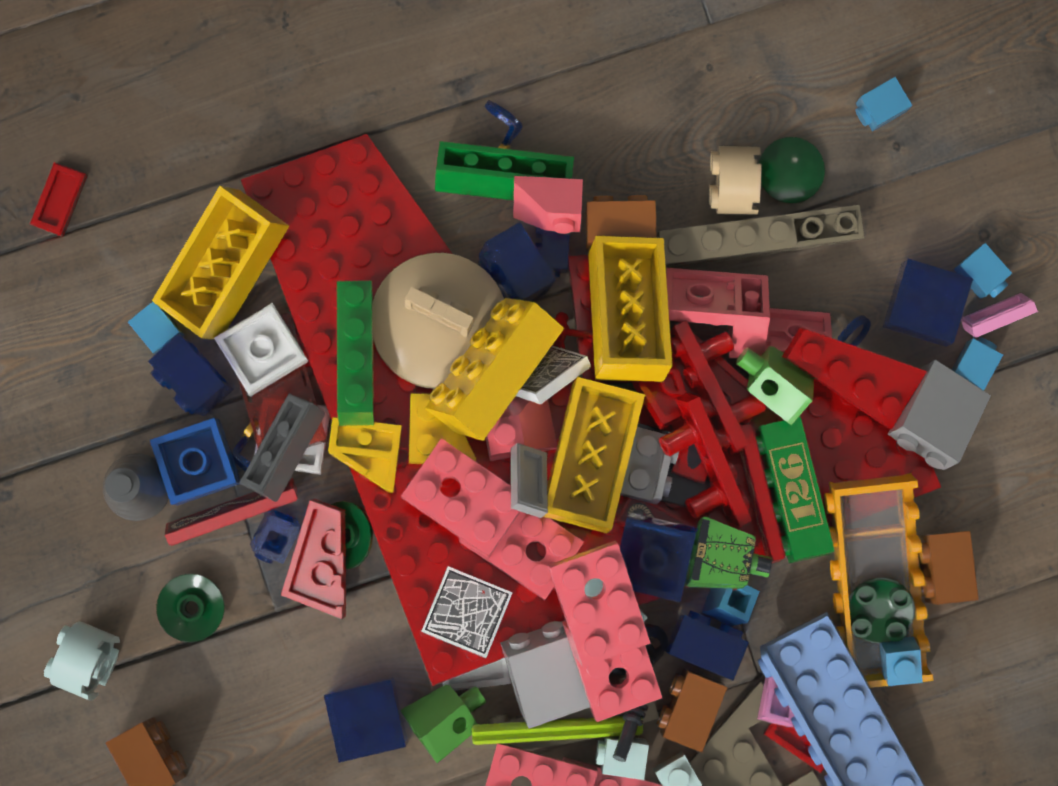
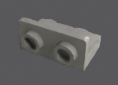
M637 427L620 496L656 505L661 501L662 496L668 497L672 484V477L667 476L670 463L676 464L679 452L670 457L665 455L658 439L666 434Z

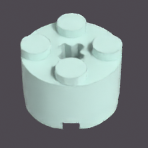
M81 621L76 622L72 627L65 625L57 638V644L60 646L55 657L48 661L44 670V676L50 679L53 686L89 701L94 700L99 695L94 690L98 684L106 685L115 667L119 650L113 647L114 643H120L119 637Z

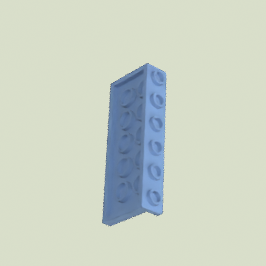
M828 612L760 646L761 658L758 659L759 666L766 678L773 677L778 686L774 690L779 702L783 707L789 705L794 714V717L791 718L793 726L800 737L806 735L811 746L807 748L810 756L817 766L823 765L827 772L824 779L828 786H925Z

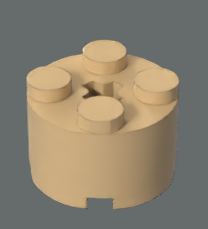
M718 146V151H711L710 171L712 175H716V185H709V205H711V209H716V214H758V208L752 205L753 203H760L761 164H757V159H754V155H761L760 147Z

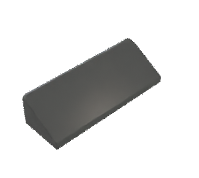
M288 394L239 483L277 502L323 420L325 412L309 401Z

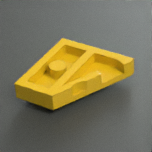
M411 394L409 464H424L441 438L476 462V457L465 435L452 431L425 408L431 401V394Z
M332 417L328 452L387 492L394 493L402 426L374 422V425L339 426L338 418Z

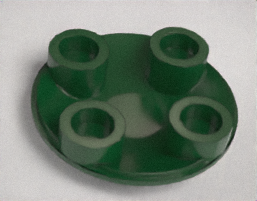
M785 137L771 143L760 157L761 187L778 201L802 203L812 197L823 183L825 175L823 158L813 144L802 138Z
M873 578L859 584L849 596L851 630L855 636L873 643L896 642L906 636L907 630L914 620L915 604L910 592L901 583L889 578Z

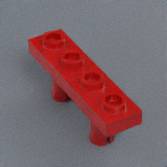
M687 321L675 325L670 331L671 351L675 357L680 356L686 368L683 370L688 385L691 388L695 387L700 398H703L708 404L711 411V416L708 418H711L716 430L724 441L722 450L727 449L730 456L734 455L749 445L740 427V423L766 410L765 404L753 395L733 404L727 402L708 364L709 361L734 349L733 341L726 331L699 343Z
M685 393L675 398L684 419V426L658 439L659 444L665 455L669 457L694 444L711 482L710 488L685 500L688 511L692 517L698 518L721 505L728 522L739 527L752 521L748 512L750 502L745 493L739 490L736 484V469L724 456L722 451L724 441L720 433L713 429L708 417L711 416V411L708 404L703 398L690 393Z

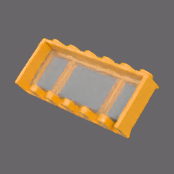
M911 473L901 476L839 483L829 482V493L824 494L826 513L832 516V526L829 527L835 550V560H830V572L832 580H837L838 593H833V606L835 614L840 613L841 626H836L870 688L888 686L881 669L880 643L869 642L853 634L851 630L849 596L859 584L873 578L895 580L905 586L910 592L915 604V616L905 637H914L921 650L923 682L933 681V674L927 667L926 652H930V644L924 633L923 619H927V609L922 602L921 586L925 585L923 572L919 568L918 553H922V543L916 532V519H919L920 515L918 505L914 502L913 488H918V481Z

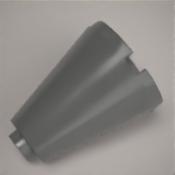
M139 453L125 455L117 459L105 474L103 481L105 501L116 515L124 519L140 521L152 518L161 512L168 502L169 497L157 461L149 455Z

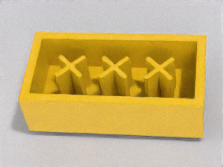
M219 186L152 301L200 338L214 339L229 328L289 228V225L241 190Z
M595 236L588 254L595 380L664 382L672 367L664 238Z
M509 298L498 302L493 307L490 313L491 318L484 328L479 329L470 340L471 345L468 350L453 362L450 368L451 373L444 383L439 384L430 395L431 401L425 408L455 433L484 441L563 331L564 327L535 302Z
M580 377L576 378L572 385L547 485L548 513L543 517L603 533H608L612 530L645 394Z

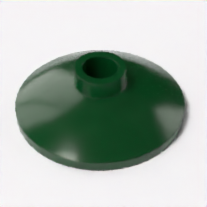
M348 501L335 502L331 505L345 510L346 569H352L363 563L370 553L373 542L372 525L365 511L358 505Z
M184 574L170 580L162 588L156 604L157 618L163 630L174 639L183 642H197L212 635L220 626L225 612L224 599L220 589L210 579L198 574ZM190 601L198 604V611L195 614H190L187 611V604Z

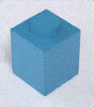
M894 77L862 95L856 102L858 108L855 111L860 122L864 126L869 125L873 132L906 113L913 105L897 78Z
M986 243L978 247L954 268L956 273L980 299L988 294L992 298L997 296L1008 286L1005 279L1012 274Z
M154 302L150 303L128 321L147 347L157 356H160L162 353L167 356L181 345L179 339L184 336V333L167 312Z
M979 337L978 340L973 338L966 342L951 370L984 391L1003 354L996 351L997 346L991 341Z
M748 585L737 590L731 588H710L702 612L728 626L748 623L760 591Z
M904 637L896 642L880 643L881 669L888 686L923 683L921 650L914 637Z

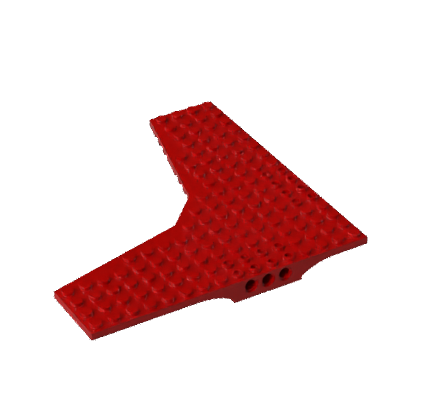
M367 134L241 179L247 196L289 225L270 259L331 420L332 417L338 418L337 281H372L374 300L383 280L405 261L430 253L453 254ZM373 341L374 422L402 426L394 493L387 492L354 469L350 468L429 679L432 686L505 658L500 642L509 640L511 636L518 633H529L541 629L549 622H561L566 619L555 586L547 598L543 600L461 544L457 535L401 498V495L423 465L409 464L411 394H431L434 389L417 386L395 374L382 360ZM576 379L548 399L557 445L572 385ZM814 379L813 401L799 417L802 420L829 527L832 526V516L826 513L824 494L829 493V482L839 483L901 476L911 473L918 481V488H913L914 498L941 488L934 468L926 463L925 458L914 451L900 447L897 444V440L887 435L890 430L889 428H886ZM643 402L638 423L659 428ZM765 405L766 410L756 415L749 424L753 425L755 436H757L756 430L761 425L783 421L784 419ZM681 419L663 428L662 430L672 432L684 426V419ZM465 436L476 457V462L511 485V457L490 461L486 438L482 441ZM556 449L543 451L547 453V485ZM727 449L722 450L726 460L728 459L736 469L737 478L735 481L739 490L745 493L750 502L748 512L752 521L739 527L728 522L721 505L698 518H694L687 508L661 501L657 504L697 527L698 521L702 517H707L756 537L753 553L765 556L739 452L730 456ZM761 456L763 468L765 469L763 458ZM453 478L444 480L440 485V491L446 497H455L461 490L459 482ZM769 489L771 500L773 502L771 490ZM897 490L843 496L845 524H850L898 505ZM620 496L613 527L608 533L551 519L584 541L576 554L616 541L619 545L639 607L689 587L686 586L689 564L615 523L628 497ZM778 522V527H779L780 535L782 536L781 530H780V526H779V522ZM532 542L526 547V555L532 561H540L545 557L546 550L541 543ZM448 566L512 592L486 658L421 632Z

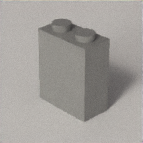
M933 360L920 368L927 371L894 427L889 430L887 435L897 440V444L900 447L914 451L925 458L926 463L930 466L945 470L960 462L991 395L937 360Z
M563 621L549 622L541 629L529 633H518L511 636L509 640L500 642L519 709L529 729L590 707L562 623Z

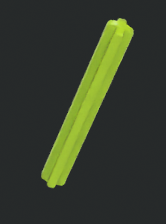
M612 716L596 722L594 718L552 720L530 729L526 722L478 724L472 726L471 733L472 742L475 745L620 736L625 721L623 716ZM643 724L638 726L635 735L643 733Z

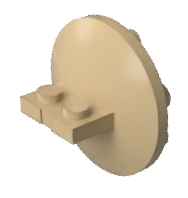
M430 253L411 258L390 272L376 292L372 303L373 341L385 364L399 377L417 386L435 389L439 384L444 383L451 373L450 368L453 362L465 354L471 345L470 340L479 329L484 328L491 318L490 313L493 307L498 302L504 300V297L493 278L483 268L469 259L448 253Z

